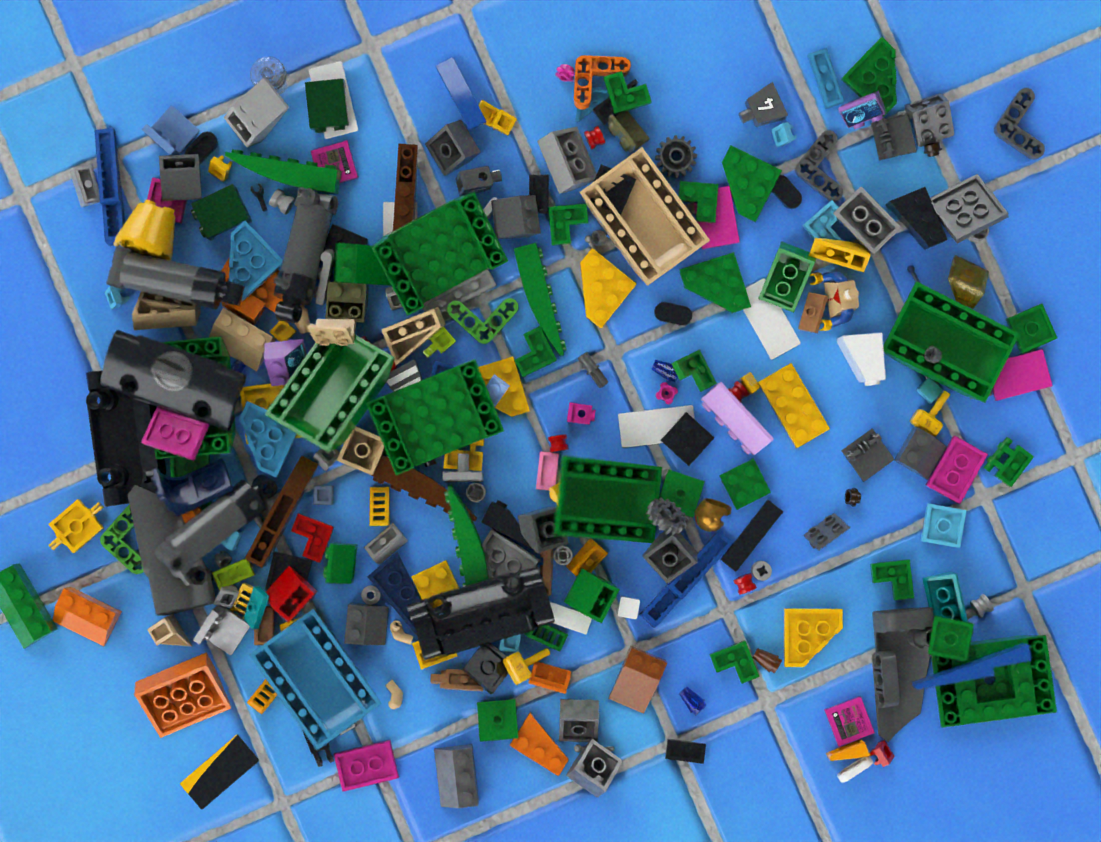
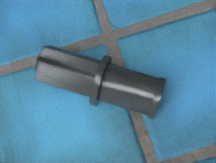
M588 352L578 358L586 369V374L591 376L599 388L608 383V380L598 368L599 365L595 364Z

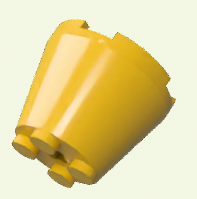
M150 200L138 203L116 235L113 243L114 246L120 245L124 248L132 249L136 253L171 260L175 229L174 210L168 207L160 208L156 206L155 202Z

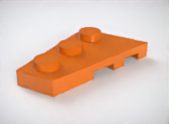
M530 712L518 730V739H513L510 746L559 776L569 758Z

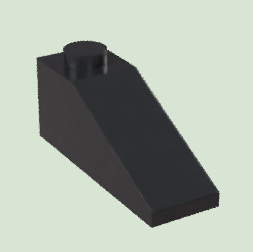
M499 500L496 503L492 501L482 523L533 549L521 535L519 523L511 511L506 508L507 504Z

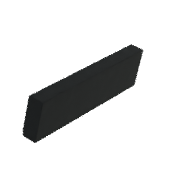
M767 500L720 560L736 572L783 511Z

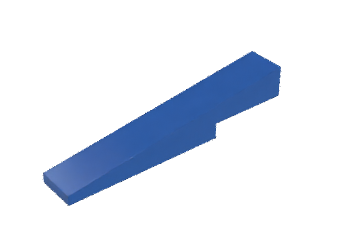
M108 128L94 131L105 242L109 246H113L116 235L125 224L115 129Z
M718 530L697 553V563L669 582L639 615L651 627L655 628L730 548L733 542Z
M1025 643L1015 645L912 682V686L915 689H923L993 676V667L1031 661L1029 645Z

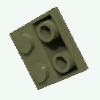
M328 282L325 319H355L356 322L364 323L368 306L369 286L357 283Z

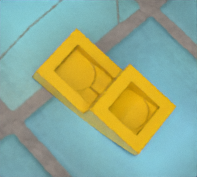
M481 100L478 106L486 120L484 124L508 136L517 118Z

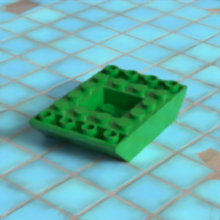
M1019 635L971 642L967 662L1021 643L1029 645L1031 661L993 667L994 680L991 684H986L984 681L985 677L935 686L941 728L1056 713L1047 636ZM931 655L933 674L967 663Z

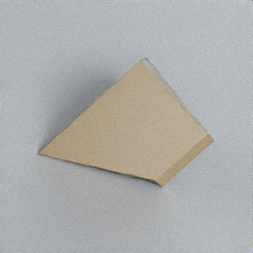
M174 614L163 618L147 629L156 645L193 647Z

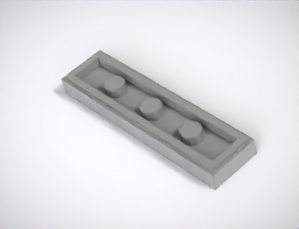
M486 269L423 303L425 306L423 310L427 312L439 307L441 314L447 312V306L451 301H459L463 304L497 285L489 270ZM452 305L451 308L454 309L460 305Z

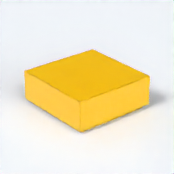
M279 321L269 331L278 341H288L297 332L286 321Z

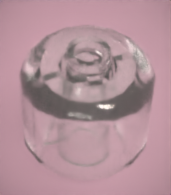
M262 57L252 65L250 79L254 86L266 77L279 95L287 89L289 74L279 59Z

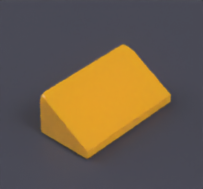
M590 538L566 567L575 576L579 574L581 568L592 572L606 557L608 552Z

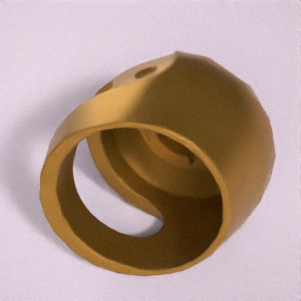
M704 498L696 508L695 521L705 531H716L724 525V522L720 520L721 517L730 515L732 507L714 499Z

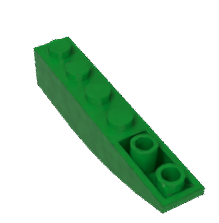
M232 149L231 153L225 152L226 157L239 165L277 182L298 188H310L315 191L338 194L342 171L336 170L337 166L325 164V168L317 167L318 163L306 161V165L299 164V160L290 158L286 162L280 161L281 157L269 155L268 159L262 158V154L253 152L249 156L243 155V151Z
M536 243L514 248L522 285L533 314L560 357L564 356L563 351H567L564 339L560 340L559 337L562 329L560 321H555L554 314H557L555 302L551 303L549 296L553 295L551 285H546L547 269L545 265H541L540 261L543 258L542 249L537 247Z
M448 485L445 499L446 503L451 505V510H448L450 522L454 521L455 528L452 529L453 539L458 541V547H455L457 558H461L462 565H459L460 575L465 577V583H462L464 587L488 580V569L483 546L475 524L454 487Z

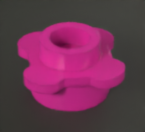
M562 64L560 67H557L556 70L558 72L555 75L560 80L565 82L573 81L575 73L571 66Z
M663 382L655 396L658 400H664L666 404H672L673 397L678 393V389L669 386L667 382Z

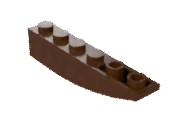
M398 144L393 231L415 220L418 145Z
M381 455L373 474L374 481L383 484L385 481L391 484L390 488L401 492L403 489L409 492L408 496L416 500L421 497L426 500L425 503L434 508L439 505L444 508L443 512L445 513L451 510L450 503H446L445 492L448 489L414 468L396 475L389 457ZM466 506L472 520L476 522L478 517Z
M304 456L300 457L245 557L246 560L261 568L267 565L319 465L318 463Z

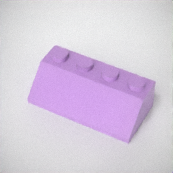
M722 382L717 383L701 398L703 408L707 412L712 411L716 415L714 418L720 426L725 425L729 429L727 432L733 440L738 439L742 443L740 447L746 454L751 453L755 455L774 440Z

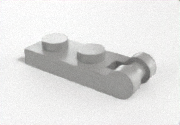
M328 249L321 254L323 266L319 268L317 279H320L319 287L316 286L314 291L315 304L324 305L327 301V285L331 281L335 261V252L332 249Z

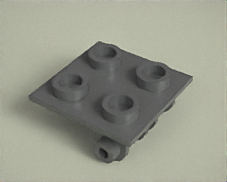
M908 115L891 119L883 118L871 123L879 160L917 152Z
M870 429L841 450L863 482L895 460L881 441V436L875 433L873 429Z
M833 513L817 526L810 528L804 534V537L809 541L813 549L816 548L819 551L850 529V527Z

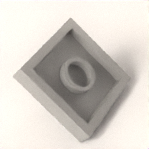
M458 454V471L443 472V481L483 482V473L469 471V454Z

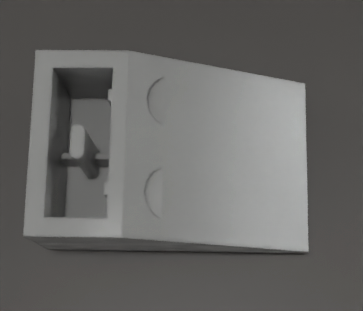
M264 77L230 108L224 119L244 145L250 147L265 139L289 109V106L268 79Z

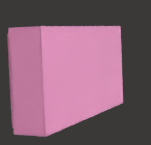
M540 451L537 490L549 491L548 488L556 484L559 453Z

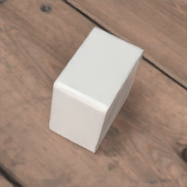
M621 596L617 615L637 619L640 600Z

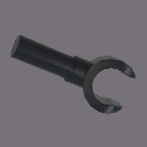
M258 184L260 190L255 192L251 186V192L258 198L263 212L267 211L263 199V187Z

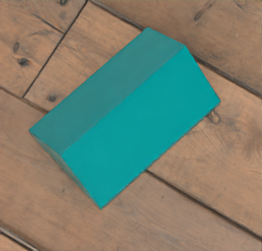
M946 572L922 578L928 606L933 608L934 616L968 622L957 573Z

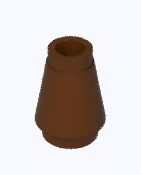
M759 648L752 657L769 673L771 671L774 674L782 662L778 658L779 656Z

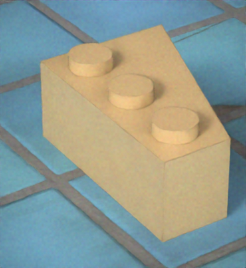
M141 291L132 313L134 330L196 326L201 313V307L190 302Z
M439 307L382 329L391 355L395 358V365L402 363L446 325Z

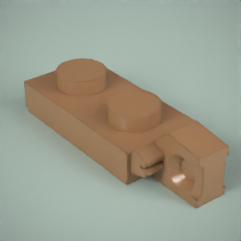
M554 549L540 553V557H543V565H540V572L548 596L552 595Z
M446 669L441 670V674H431V684H440V688L483 691V687L463 670Z

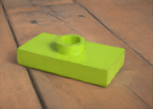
M246 559L212 572L219 590L221 587L233 585L256 575L251 562Z

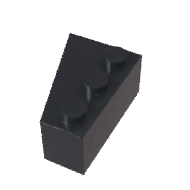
M926 187L885 204L898 217L897 219L905 225L909 233L924 250L947 240Z

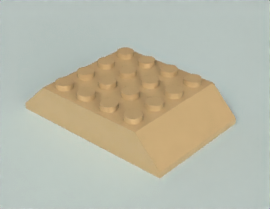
M643 147L580 191L591 213L634 272L647 286L710 241ZM625 174L635 178L636 182L620 215L605 195L603 189L605 188L606 192L615 186L611 183L615 182L618 184L624 179L620 176ZM591 198L596 199L595 204L591 202ZM603 201L608 206L610 211L601 207Z

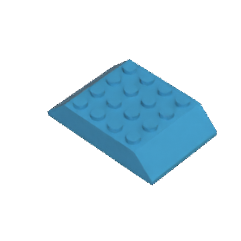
M314 609L249 655L316 750H319L381 704L371 686Z

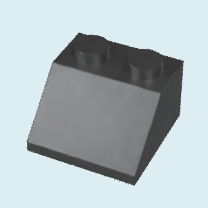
M560 699L559 741L589 742L593 739L597 742L599 700Z
M591 739L575 759L566 776L598 798L608 789L623 760Z

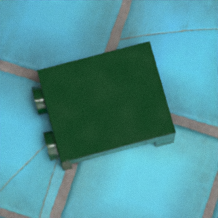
M343 78L305 82L309 127L311 130H315V133H324L326 128L334 127V131L345 130V126H349L345 95L346 85Z
M233 184L191 203L193 207L191 213L194 219L199 220L201 224L199 230L204 238L207 237L209 240H213L215 236L240 225L244 221L247 223L252 222L242 198Z

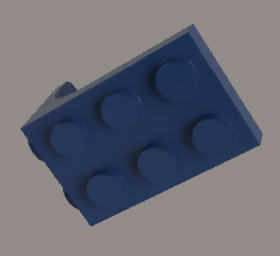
M222 458L182 477H167L158 468L153 469L154 476L152 479L156 487H158L156 494L160 501L165 502L168 511H173L177 517L234 490L225 461Z

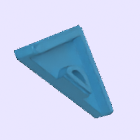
M592 87L591 104L584 110L577 108L575 122H579L590 114L593 108L609 97L607 89ZM581 92V98H580V102H581V103H584V101H585V99H584V94H585V92Z

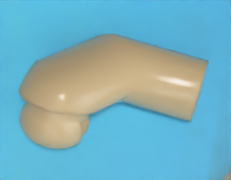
M394 620L390 624L393 638L411 645L414 636L404 633L401 622Z

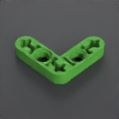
M507 298L499 304L484 322L459 301H451L447 306V313L478 342L486 344L516 314L519 306L516 300ZM513 302L514 305L512 307L514 310H508L505 313L508 317L505 319L504 315L499 313L498 310L501 309L503 312L506 309L505 303ZM452 305H460L459 310L462 313L465 310L468 312L462 317L461 321L458 320L460 317L458 313H451ZM496 315L502 318L501 325L497 327L491 322L492 317ZM467 317L475 319V325L471 328L466 327L464 324V320ZM488 323L491 328L495 329V332L492 333L490 330L487 333L488 339L483 338L480 340L481 335L479 332H485L488 329L485 325Z
M129 504L102 534L100 542L108 552L132 573L141 574L144 573L143 567L136 570V564L133 561L127 562L133 555L136 556L133 558L134 561H141L140 553L124 540L125 536L134 528L132 521L125 517V515H131ZM121 520L126 521L128 524L125 531H121L118 528V523ZM113 536L114 538L112 539V541L115 544H119V542H121V544L117 547L113 543L107 544L106 542L108 541V539L106 537ZM122 547H126L129 550L127 558H122L119 554Z

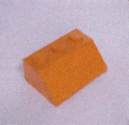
M70 586L63 589L55 605L52 621L105 646L122 611Z

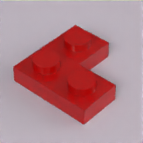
M298 513L291 532L309 538L302 556L321 563L334 526Z

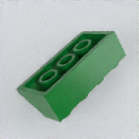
M12 564L0 571V609L23 649L58 629L52 621L50 614L21 564Z

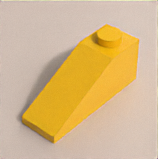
M815 238L809 256L864 272L871 254L861 244L850 241Z

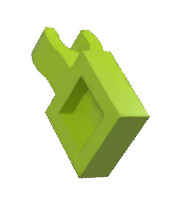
M443 327L429 338L432 344L423 351V354L427 358L437 350L442 354L456 340Z

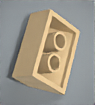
M225 308L222 309L214 322L209 338L222 337L229 355L255 371H258L264 361V344L276 341V338Z

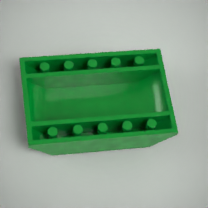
M916 281L883 345V352L893 360L964 396L986 403L1020 333ZM929 347H936L942 352V358L939 362L931 363L925 359V351Z
M355 335L354 344L346 346L337 344L323 346L315 343L268 408L265 415L330 453L345 443L367 411L366 403L373 401L388 380L395 358Z
M562 456L554 535L653 543L656 525H653V520L648 518L650 515L647 514V507L655 498L659 499L662 467Z

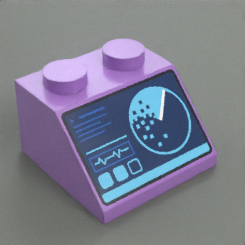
M879 91L843 104L838 108L847 127H853L854 130L865 126L864 122L872 120L873 123L883 119L882 115L886 113Z
M303 339L264 344V362L271 386L286 385L307 355Z

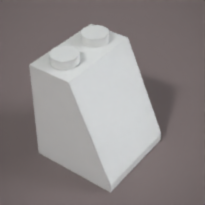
M882 333L847 335L836 339L859 383L865 382V386L880 384L882 380H886Z

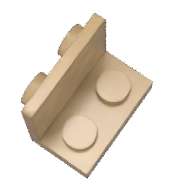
M317 319L316 325H308L310 334L315 343L319 345L337 344L346 346L354 344L355 319Z

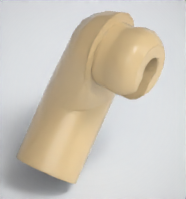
M391 680L385 686L392 693L388 705L391 709L395 710L402 705L403 691Z

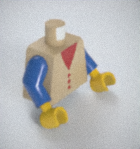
M819 272L810 274V276H814L816 279L815 282L810 283L811 285L820 284L824 281L825 294L828 297L827 305L831 320L822 319L821 323H824V327L819 330L829 331L832 325L835 327L849 322L854 311L859 308V292L856 289L855 281L848 280L841 272L823 273V275Z

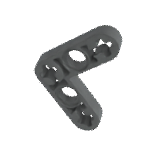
M1024 88L1015 95L994 126V133L1026 157L1038 159L1045 152L1044 145L1017 126L1035 99L1034 92L1029 88ZM1026 93L1028 95V100L1023 102L1022 105H1019L1018 103H1020L1023 99V96L1021 95H1024ZM1011 108L1019 111L1018 118L1010 116L1009 111ZM1006 125L1007 131L1002 133L1000 126ZM1014 130L1015 132L1010 136V138H1008V136L1010 135V133L1008 132H1012ZM1017 134L1022 135L1024 138V142L1021 145L1017 144L1014 140ZM1037 146L1039 153L1033 154L1032 148Z
M827 130L819 136L798 162L795 172L799 178L828 201L833 200L836 202L843 196L842 187L817 167L837 142L836 133ZM830 135L833 143L828 142L824 148L820 146L825 141L824 136L828 137ZM818 149L821 152V158H812L811 151ZM800 165H801V166L807 165V166H808L807 171H809L810 173H812L813 170L816 172L815 174L812 175V177H811L810 180L807 178V177L810 176L809 173H807V172L801 173V172H800L801 169H802V168L800 167ZM816 176L823 177L824 184L822 186H817L814 183ZM828 182L831 184L828 188H830L831 190H838V197H831V191L828 189H826L825 192L822 190L827 186Z

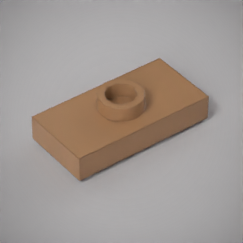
M808 292L798 329L818 334L828 299L826 295Z
M266 606L259 629H254V645H264L274 637V609L272 606Z

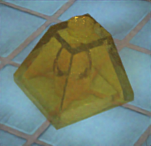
M954 255L948 281L956 301L974 309L985 293L989 271Z

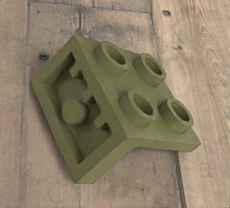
M628 111L622 112L616 117L613 115L609 117L608 130L614 137L618 136L621 140L619 143L626 152L629 150L632 154L649 141L650 138Z

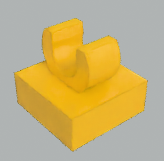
M223 155L219 158L214 156L210 160L208 172L224 182L229 176L232 162L230 161L226 164L223 162Z

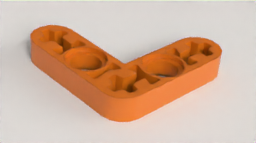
M590 55L578 57L575 63V107L584 110L590 106L592 76H608L622 71L625 77L630 73V61L625 57ZM582 63H586L585 73H582ZM606 63L608 68L601 70L598 68V64ZM620 64L624 65V70H620ZM586 79L589 83L586 86H580L578 81ZM581 92H585L584 103L580 102Z

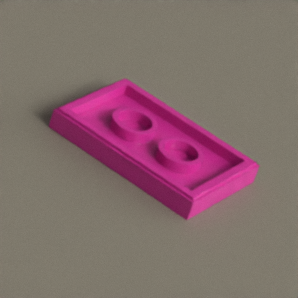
M730 186L718 188L715 223L697 222L710 239L708 243L701 247L702 250L740 242ZM693 202L694 211H695V216H696L697 203H694V202Z
M1043 349L1007 359L992 389L995 401L1053 386Z
M157 407L141 442L144 445L194 461L209 425L205 422Z
M953 435L928 479L926 486L957 504H961L988 454Z
M391 740L334 753L342 792L399 778Z

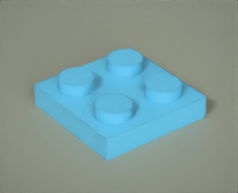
M927 503L921 541L960 548L967 510Z

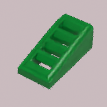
M548 624L537 627L534 635L532 634L533 631L524 633L526 637L559 652L568 636L567 633ZM543 627L546 628L542 637L539 638V635ZM550 631H553L549 641H546ZM559 634L560 636L557 640L556 645H554L553 642L556 638V635Z

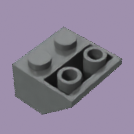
M199 155L159 156L162 200L202 199Z

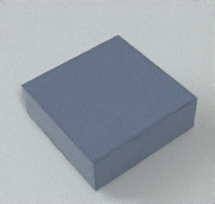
M314 486L313 505H333L334 486Z

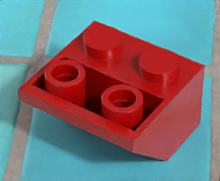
M288 566L266 591L269 595L268 602L272 608L288 623L296 617L318 592L291 566Z

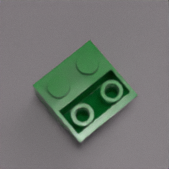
M334 542L329 547H326L325 559H328V565L324 567L323 578H326V583H354L358 544Z
M581 568L564 602L585 616L602 624L620 589L615 584Z

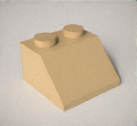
M356 426L343 444L337 461L373 476L384 450L380 436Z

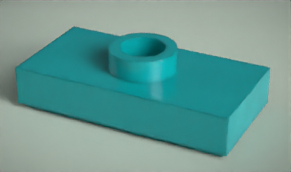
M260 586L253 587L243 618L253 630L259 629L269 599V595Z

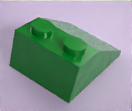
M781 241L758 299L794 313L816 258L810 257V252Z
M335 244L334 282L391 286L371 245Z

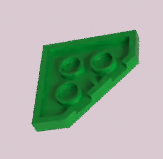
M881 37L841 80L860 98L879 91L886 109V113L882 115L884 117L897 104L896 49Z
M730 145L722 165L738 214L756 223L782 170Z
M734 252L679 269L684 288L719 305L731 313L751 307Z

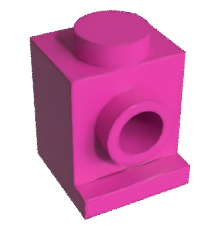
M569 403L567 422L590 425V421L595 419L596 410H592V405ZM580 410H583L585 412V416L583 418L578 416V412Z

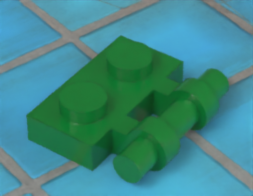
M1006 437L1003 442L998 444V449L993 456H989L986 460L987 464L984 466V469L990 472L993 467H996L998 471L994 476L1008 487H1012L1034 456L1019 445H1016L1013 450L1009 448L1013 441ZM1006 453L1008 457L1002 464L998 460Z

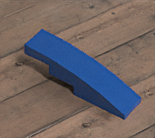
M453 57L436 65L469 131L486 123Z

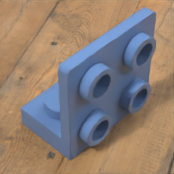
M170 106L152 127L146 124L141 129L169 155H179L200 132L195 125L173 106Z

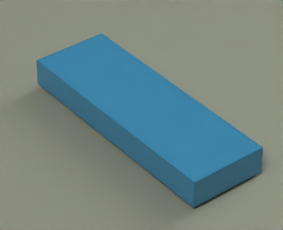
M827 48L808 54L807 56L825 109L843 104L844 99Z

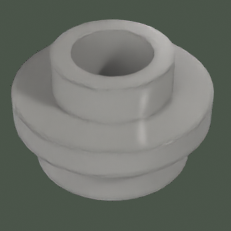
M369 585L362 590L361 597L366 604L373 605L380 600L381 593L376 586ZM368 592H373L374 598H368Z

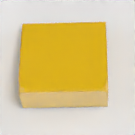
M751 372L739 379V382L747 389L750 395L760 388Z

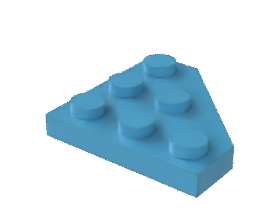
M246 221L233 230L230 237L228 282L245 286L242 302L272 276L283 263L279 255Z
M247 401L239 420L244 428L258 470L277 478L297 434L265 415L267 409Z

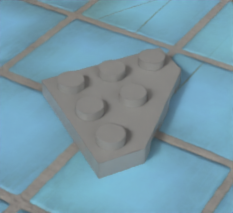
M495 529L490 530L482 543L489 579L537 567L540 559ZM516 578L508 580V587L512 588L517 585Z

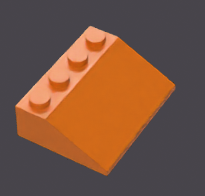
M207 652L135 682L134 695L160 738L231 709V704L218 673Z

